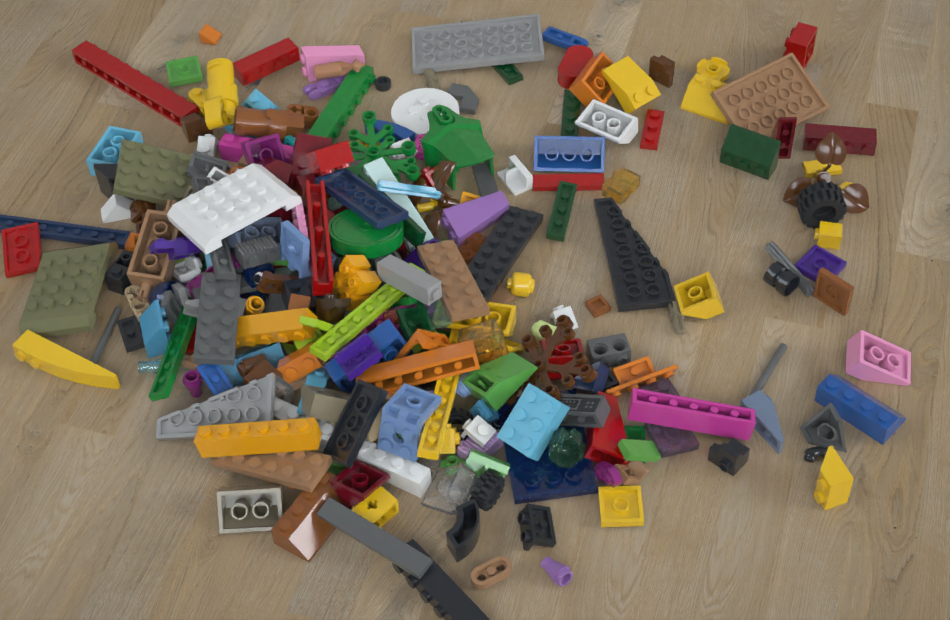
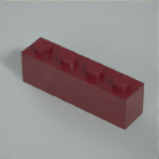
M805 123L803 150L815 151L817 145L830 132H833L845 144L846 154L874 156L877 145V129Z

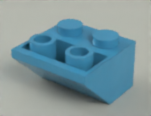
M154 300L139 317L148 358L163 355L171 337V333L167 334V332H170L168 319L164 320V318H167L165 309L160 307L158 300Z

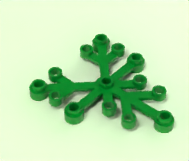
M373 111L364 112L362 120L367 126L368 136L360 133L357 129H352L348 132L349 139L352 140L350 143L351 151L362 152L352 154L354 161H362L357 166L347 167V169L358 176L359 173H362L363 165L383 157L386 164L390 166L394 176L397 177L398 182L401 181L398 171L406 174V178L410 181H416L420 176V171L416 164V159L411 157L416 152L415 143L413 141H405L400 148L386 149L395 143V138L390 136L394 133L393 125H384L383 129L375 135L374 124L376 122V114ZM385 137L384 141L379 146H376V144L382 138ZM355 140H360V141H362V142L368 144L369 147H366V146L360 144L359 141H355ZM404 154L408 158L394 161L386 156Z

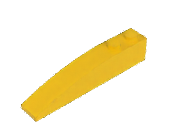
M28 329L12 344L15 357L21 362L29 363L35 369L39 368L59 378L80 384L119 389L121 387L117 374Z

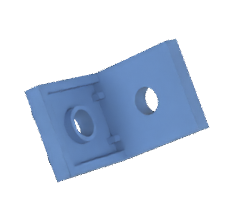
M288 220L281 222L280 260H287L288 268L291 271L298 270L299 278L311 276L309 260L310 240ZM331 252L333 267L337 257Z
M404 383L382 407L377 448L416 462L423 424L441 404L442 397ZM396 433L401 434V436H402V438H403L404 440L398 438V436L396 435Z

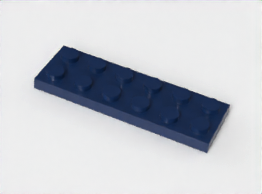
M347 168L315 178V184H320V181H324L326 193L377 230L409 218L407 210Z

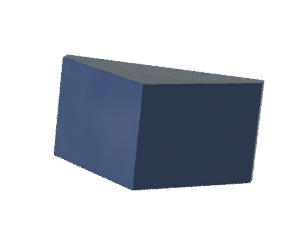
M600 361L592 365L597 372L596 379L590 383H585L580 376H576L574 378L575 385L571 388L579 393L596 395L597 391L603 392L610 371L609 368Z

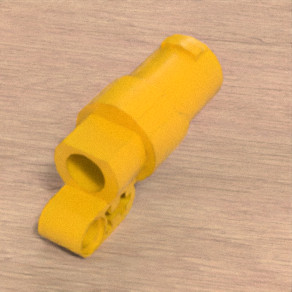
M215 58L208 61L206 66L208 89L205 92L204 113L205 122L209 130L233 124L235 108L239 106L238 89L234 79V65L229 59Z

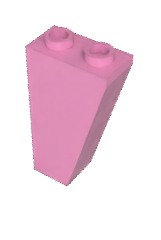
M359 45L301 47L302 54L299 55L301 63L304 64V67H301L303 76H307L309 83L317 81L314 65L336 61L352 64L354 59H357L360 63H365V57Z

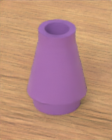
M549 556L542 560L541 567L556 585L566 586L571 581L573 573L570 567L553 560Z

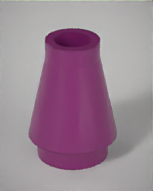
M196 370L187 371L182 379L183 384L193 398H198L202 395V377Z

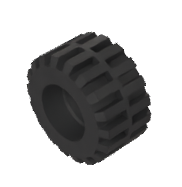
M814 182L812 185L809 184L807 188H803L801 193L797 195L796 204L802 223L808 228H819L820 221L839 223V220H842L847 212V205L842 191L833 182Z

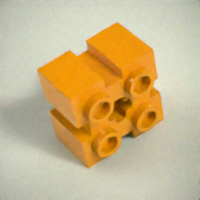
M345 255L339 266L340 272H336L333 276V289L336 294H340V298H351V306L347 307L346 310L356 309L370 297L371 293H375L381 284V280L375 271L369 270L371 265L365 255Z

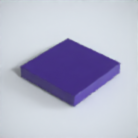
M815 244L795 266L803 276L816 282L818 270L822 267L837 276L846 267L847 262Z

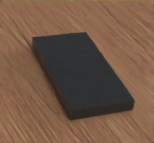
M358 379L322 454L329 455L333 460L352 468L388 391Z

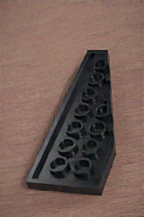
M612 197L594 199V208L618 312L668 307L669 303L672 304V301L676 300L666 269L661 267L660 261L652 255L648 245L637 230L634 231L631 227V222L625 219L622 210Z

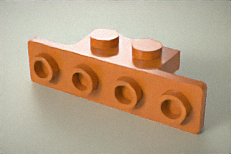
M649 356L613 368L611 371L619 381V386L608 389L604 393L619 397L623 391L627 390L630 393L633 388L639 389V385H652L657 382L656 379L658 378L668 379L675 375L674 372L678 369V365L675 364L655 371Z

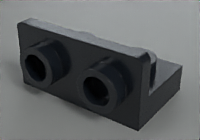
M527 503L522 511L519 512L517 518L520 524V540L523 543V549L529 551L533 545L553 548L556 544V537L550 507Z

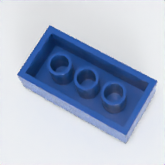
M390 319L380 323L378 327L368 333V336L383 355L376 364L393 360L407 343ZM412 349L408 352L406 356H410L414 353ZM334 358L324 365L325 369L342 392L352 393L356 385V377L350 381Z

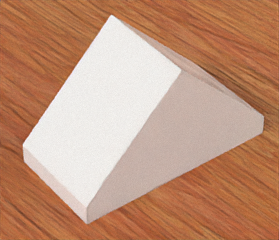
M113 194L101 208L103 224L131 218L129 208L133 200Z

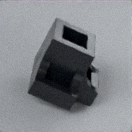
M734 438L728 443L723 442L722 445L714 443L709 448L708 460L718 466L723 472L734 476L748 461L750 448Z

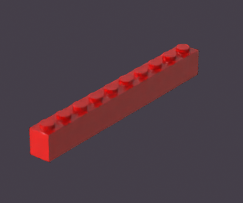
M86 40L71 50L76 64L178 126L182 127L180 118L193 113L199 115V108L196 104L189 102L171 89H167L161 83H157L149 76L120 61L117 57L110 55L95 44Z

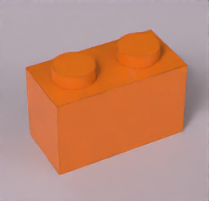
M313 342L278 361L277 370L282 373V377L287 385L322 366L323 360L310 353V346Z

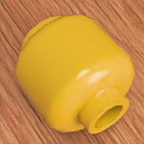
M514 272L512 277L507 278L506 288L510 289L511 294L514 296L526 298L533 294L535 279H532L529 273Z

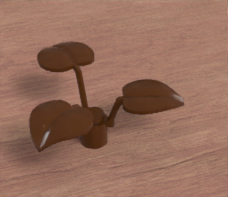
M830 132L816 147L815 156L821 164L828 165L815 172L813 184L814 182L820 183L822 181L831 182V175L827 170L832 164L841 165L846 158L845 144L833 132ZM800 177L794 180L786 189L783 201L797 207V195L801 193L803 188H807L811 184L810 179ZM853 183L848 185L845 191L841 189L848 213H861L869 208V196L864 186Z
M453 161L439 162L433 174L434 188L441 192L444 197L439 199L430 198L438 201V207L441 210H432L431 214H427L423 221L434 238L440 224L439 213H442L443 209L459 205L460 203L459 200L454 199L453 196L442 190L456 164ZM418 177L416 181L412 182V185L426 186V180ZM408 196L413 206H417L422 198L419 196Z

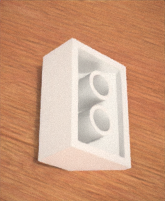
M595 99L591 101L575 121V125L619 144L630 143L638 133L637 117Z

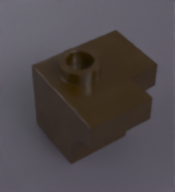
M327 294L322 299H316L317 319L327 323L340 322L344 319L346 308L351 306V298H336V294Z

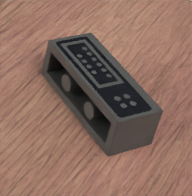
M561 393L559 401L570 407L560 426L603 428L611 410L604 395Z

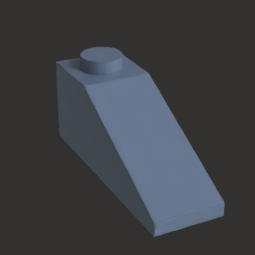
M759 390L741 400L740 407L755 409L756 424L754 429L779 454L782 452L784 438L774 403L768 395Z

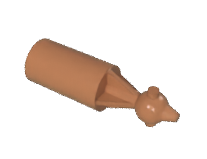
M354 59L352 64L336 61L314 65L315 76L317 80L344 76L352 69L358 73L365 66V63H360L357 59Z

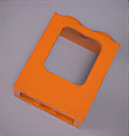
M417 329L393 360L405 357L416 344H420L422 348L429 350L452 344L445 334Z

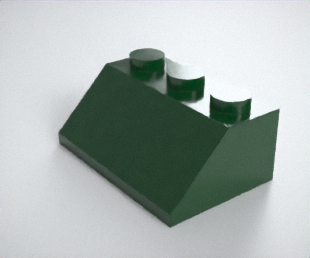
M731 124L721 148L720 163L769 180L777 168L781 141Z

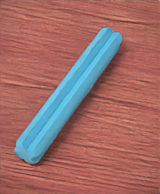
M379 180L376 185L378 191L434 199H439L442 195L441 192L433 187Z

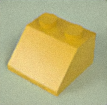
M709 271L674 285L682 315L709 319L725 312L717 285Z
M829 446L814 492L816 502L821 504L824 510L847 503L854 480L833 446Z

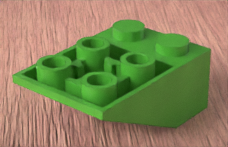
M511 352L480 365V369L471 371L462 383L473 397L478 400L483 399L488 407L497 411L538 368L514 352Z

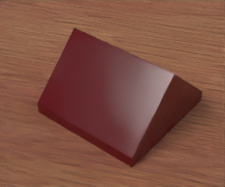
M356 459L352 468H345L330 481V485L345 506L350 508L370 496L390 478V474Z

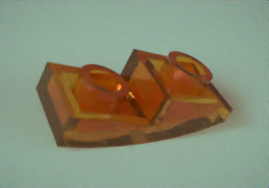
M479 232L466 238L465 245L458 248L466 265L471 262L487 239L486 236Z

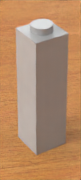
M391 254L377 262L379 279L428 306L442 297L441 280Z

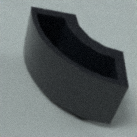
M475 498L456 507V523L453 528L446 532L447 547L456 562L467 557L479 540L480 514Z

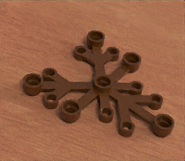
M560 315L556 319L557 328L553 335L549 325L540 327L539 333L545 338L547 343L541 357L537 351L539 342L536 337L528 334L522 338V346L526 352L530 353L533 360L530 363L537 366L538 369L505 402L507 405H512L516 402L519 391L524 392L528 383L535 386L539 377L544 385L543 391L559 400L562 395L561 391L556 385L552 384L548 376L549 372L560 373L562 376L561 382L565 388H571L575 385V379L572 375L580 376L585 383H590L596 379L597 372L592 365L585 364L587 357L582 351L575 353L573 360L564 365L550 364L548 361L556 346L575 337V332L572 329L574 324L569 316Z

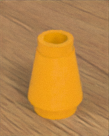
M251 296L247 299L244 310L245 316L260 314L264 310L265 304L262 298Z

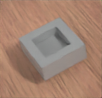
M175 283L171 285L174 295L179 304L184 307L185 301L189 300L190 293L186 286Z

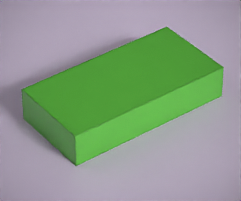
M621 439L617 444L626 461L657 462L661 458L657 447L651 440Z

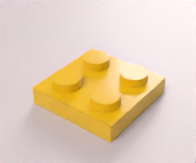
M641 485L616 486L614 488L611 486L598 487L601 527L644 526Z

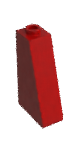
M597 391L596 395L605 396L611 410L603 428L587 427L584 458L598 463L606 461L612 465H627L629 461L624 459L617 445L621 439H627L617 397Z

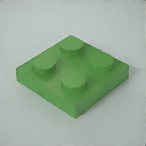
M198 56L165 62L171 87L203 81Z

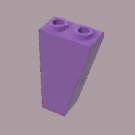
M502 191L443 209L442 218H440L441 225L448 231L449 239L454 240L455 244L461 247L498 222L504 213L509 210L510 204Z

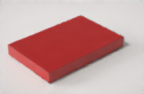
M38 222L1 230L5 276L11 278L37 272L42 259Z

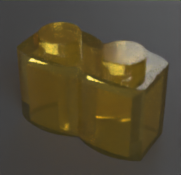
M621 167L613 173L611 178L604 181L602 196L606 198L612 197L616 203L623 204L640 186L641 175Z

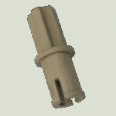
M425 70L424 76L426 77L427 87L440 90L439 80L435 76L434 70Z
M672 301V304L669 303L668 305L670 322L673 323L675 334L683 335L686 330L684 324L685 315L681 314L678 301Z

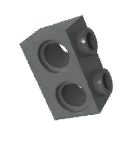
M625 333L587 340L586 353L590 365L605 359L609 361V367L621 366L631 362V348Z

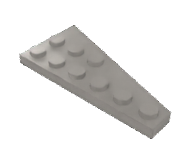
M270 373L262 379H255L247 385L239 388L235 387L210 397L207 401L195 403L187 409L178 410L158 418L156 439H194L199 426L274 420L276 374Z

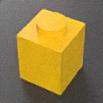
M820 221L819 228H815L814 232L817 246L839 250L843 224Z

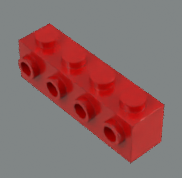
M289 38L281 40L234 62V76L243 86L251 84L299 61V48Z

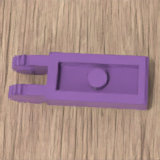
M346 75L322 79L314 84L310 83L303 88V93L308 95L311 101L323 98L336 92Z

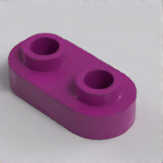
M601 461L595 465L594 474L598 481H602L613 488L622 484L621 475L614 465L606 461Z

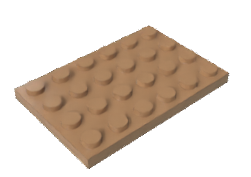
M793 53L771 62L710 94L730 125L734 124L768 137H772V131L778 117H797L796 126L830 108Z

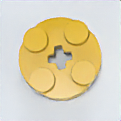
M711 57V60H706L704 58L698 62L696 73L724 82L730 75V67H728V63L724 59Z

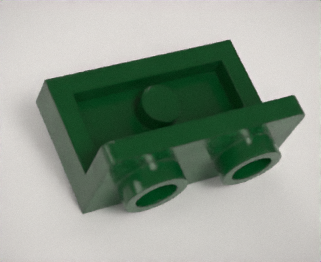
M419 300L414 308L396 309L394 315L407 342L417 329L435 331L434 323L428 315L427 308Z

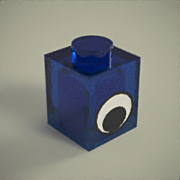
M266 263L243 269L244 280L251 288H255L258 282L262 280L261 276L264 271L274 274L273 265Z

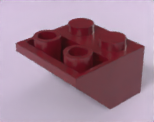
M270 156L254 163L262 165L286 185L294 167L292 164Z

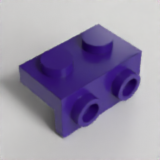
M363 333L333 357L351 381L355 377L360 376L371 365L376 364L383 355L368 334Z

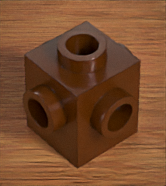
M138 199L133 201L129 208L131 222L136 224V222L141 221L142 213H145L147 209L156 210V203Z

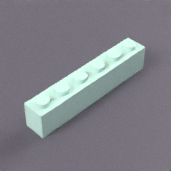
M383 157L363 165V173L376 185L379 180L399 183ZM385 192L395 203L407 210L409 216L426 232L424 242L434 238L407 195ZM404 237L408 252H412L415 247Z

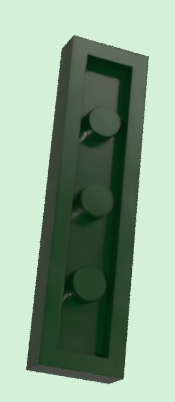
M564 89L560 136H578L579 126L575 125V121L580 116L581 101L570 90Z
M564 181L559 182L546 239L564 242L577 184Z

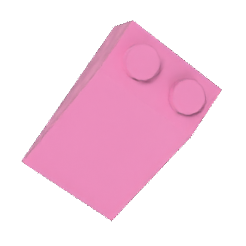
M860 330L847 341L846 373L864 381L909 386L911 384V352Z

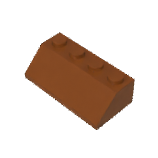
M326 471L312 493L302 491L271 529L274 544L307 562L311 561L336 529L320 519L316 513L329 497L345 506L330 485V481L336 475Z

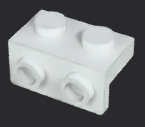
M191 256L177 263L173 276L181 283L190 282L201 274L200 268H202V263L200 259Z

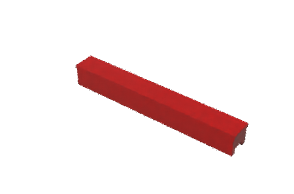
M306 180L304 197L307 233L310 240L309 258L312 295L324 296L332 294L334 284L324 181H320V184H310V181Z

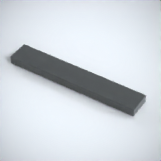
M330 497L316 513L320 519L418 579H421L433 563L432 559Z

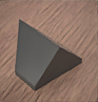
M829 403L800 427L809 444L824 448L833 446L835 450L847 453L842 419L832 403Z

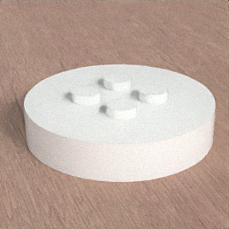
M420 88L411 90L401 95L394 102L391 109L392 123L414 131L415 136L425 134L429 131L427 113L432 111L434 106L444 105L459 114V105L452 95L439 89Z

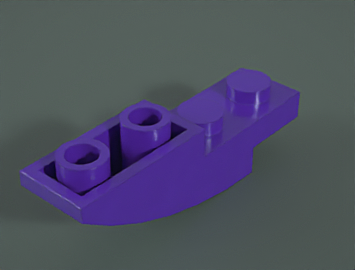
M186 236L184 238H175L173 241H166L165 238L156 239L149 246L150 254L168 253L169 260L188 258L203 252Z

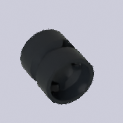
M777 261L767 269L763 280L773 288L775 287L776 291L786 297L797 288L800 277L793 271H788L785 265Z

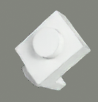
M211 134L199 136L197 151L215 157L216 145L220 141Z
M564 305L553 308V312L549 316L550 319H554L555 325L556 319L560 315H566L570 317L574 324L572 329L578 328L571 306L564 307Z
M477 415L473 421L469 418L462 426L464 431L461 437L464 439L468 435L483 448L496 433V430Z

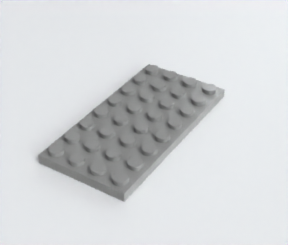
M539 14L411 28L413 74H422L427 69L440 72L545 60Z

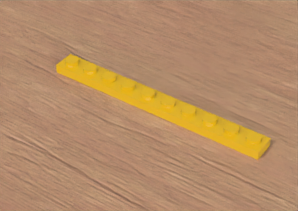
M452 329L449 341L452 345L470 340L471 331ZM461 374L437 380L434 394L442 397L441 404L425 422L417 457L432 460L439 459Z

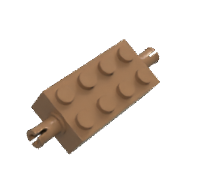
M171 199L167 200L164 212L150 209L146 211L127 271L131 285L140 286L138 296L136 297L140 302H143V299H145V303L149 301L152 288L168 290L177 260H169L168 253L150 254L149 246L154 240L165 238L166 241L184 238V234L167 217V213L172 205L177 203L175 200H172V203Z

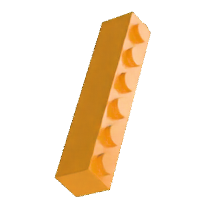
M308 308L239 316L236 348L243 346L253 347L260 344L270 345L277 342L286 343L293 340L303 341L304 339L313 338L315 328L300 324L299 319L300 315L314 319L318 317Z
M315 417L206 425L198 427L193 442L202 458L310 451L319 449L322 432Z

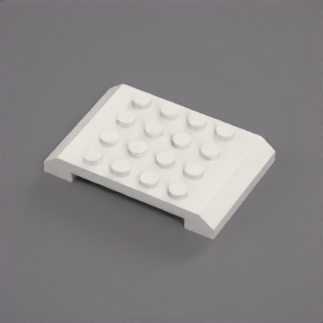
M252 163L173 204L167 213V217L176 228L207 255L222 246L221 240L281 207L288 211L301 204L302 199L262 165Z

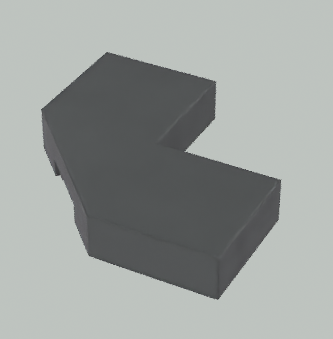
M452 83L448 93L456 100H461L459 112L475 114L479 106V98L469 86Z

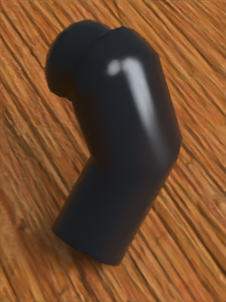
M821 446L807 448L804 452L806 453L804 460L813 463L816 456L825 458L828 448Z

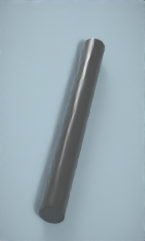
M116 307L91 357L90 361L95 364L98 363L122 312L120 308Z
M781 343L748 396L762 390L787 349L786 344Z

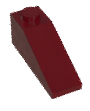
M778 117L771 137L781 141L778 159L791 158L797 117Z

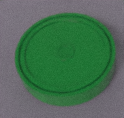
M348 209L335 215L328 224L330 246L334 251L343 256L365 255L366 259L378 258L394 252L404 241L403 220L377 230Z

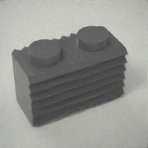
M270 235L235 244L236 260L244 270L280 260V248Z

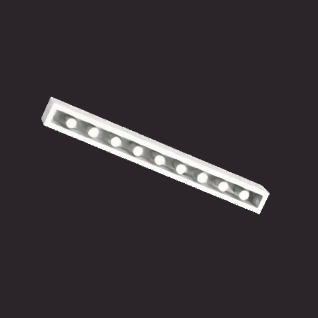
M275 397L274 420L308 418V416L298 414V407ZM320 420L317 423L322 432V438L318 450L323 452L335 426L328 424L325 420ZM365 439L356 459L390 474V478L386 482L422 498L432 483L430 468L378 449V444L371 443Z

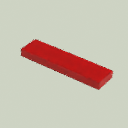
M604 173L533 174V191H557L560 181L577 184L576 191L604 190Z

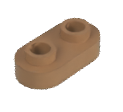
M497 556L475 567L471 571L472 585L477 589H486L508 578L512 572L511 561L507 557Z

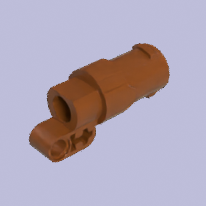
M290 104L287 106V110L272 108L262 110L246 108V106H236L233 134L263 137L278 133L280 141L284 142L285 136L291 135L296 137L297 132L303 133L304 128L311 129L318 118L319 111L313 106Z

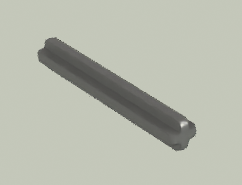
M775 242L767 243L766 250L775 261L782 263L788 271L791 270L800 277L798 287L808 297L813 295L815 288Z

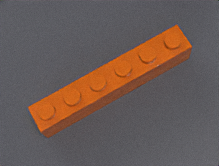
M472 339L372 365L363 371L360 376L356 377V383L360 379L389 392L399 390L404 383L416 386L478 370L480 366Z

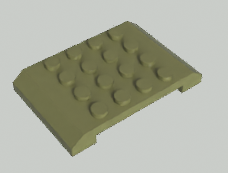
M116 241L44 252L19 322L20 335L27 329L42 337L93 331L97 319L94 309L109 260H115L118 250Z

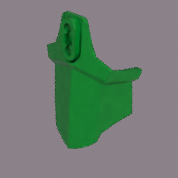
M444 105L434 106L432 111L427 113L429 131L421 139L425 167L430 166L432 168L441 161L456 162L446 182L452 191L456 189V173L460 171V168L484 162L490 173L494 175L493 157L495 154L483 136L480 120L464 118Z

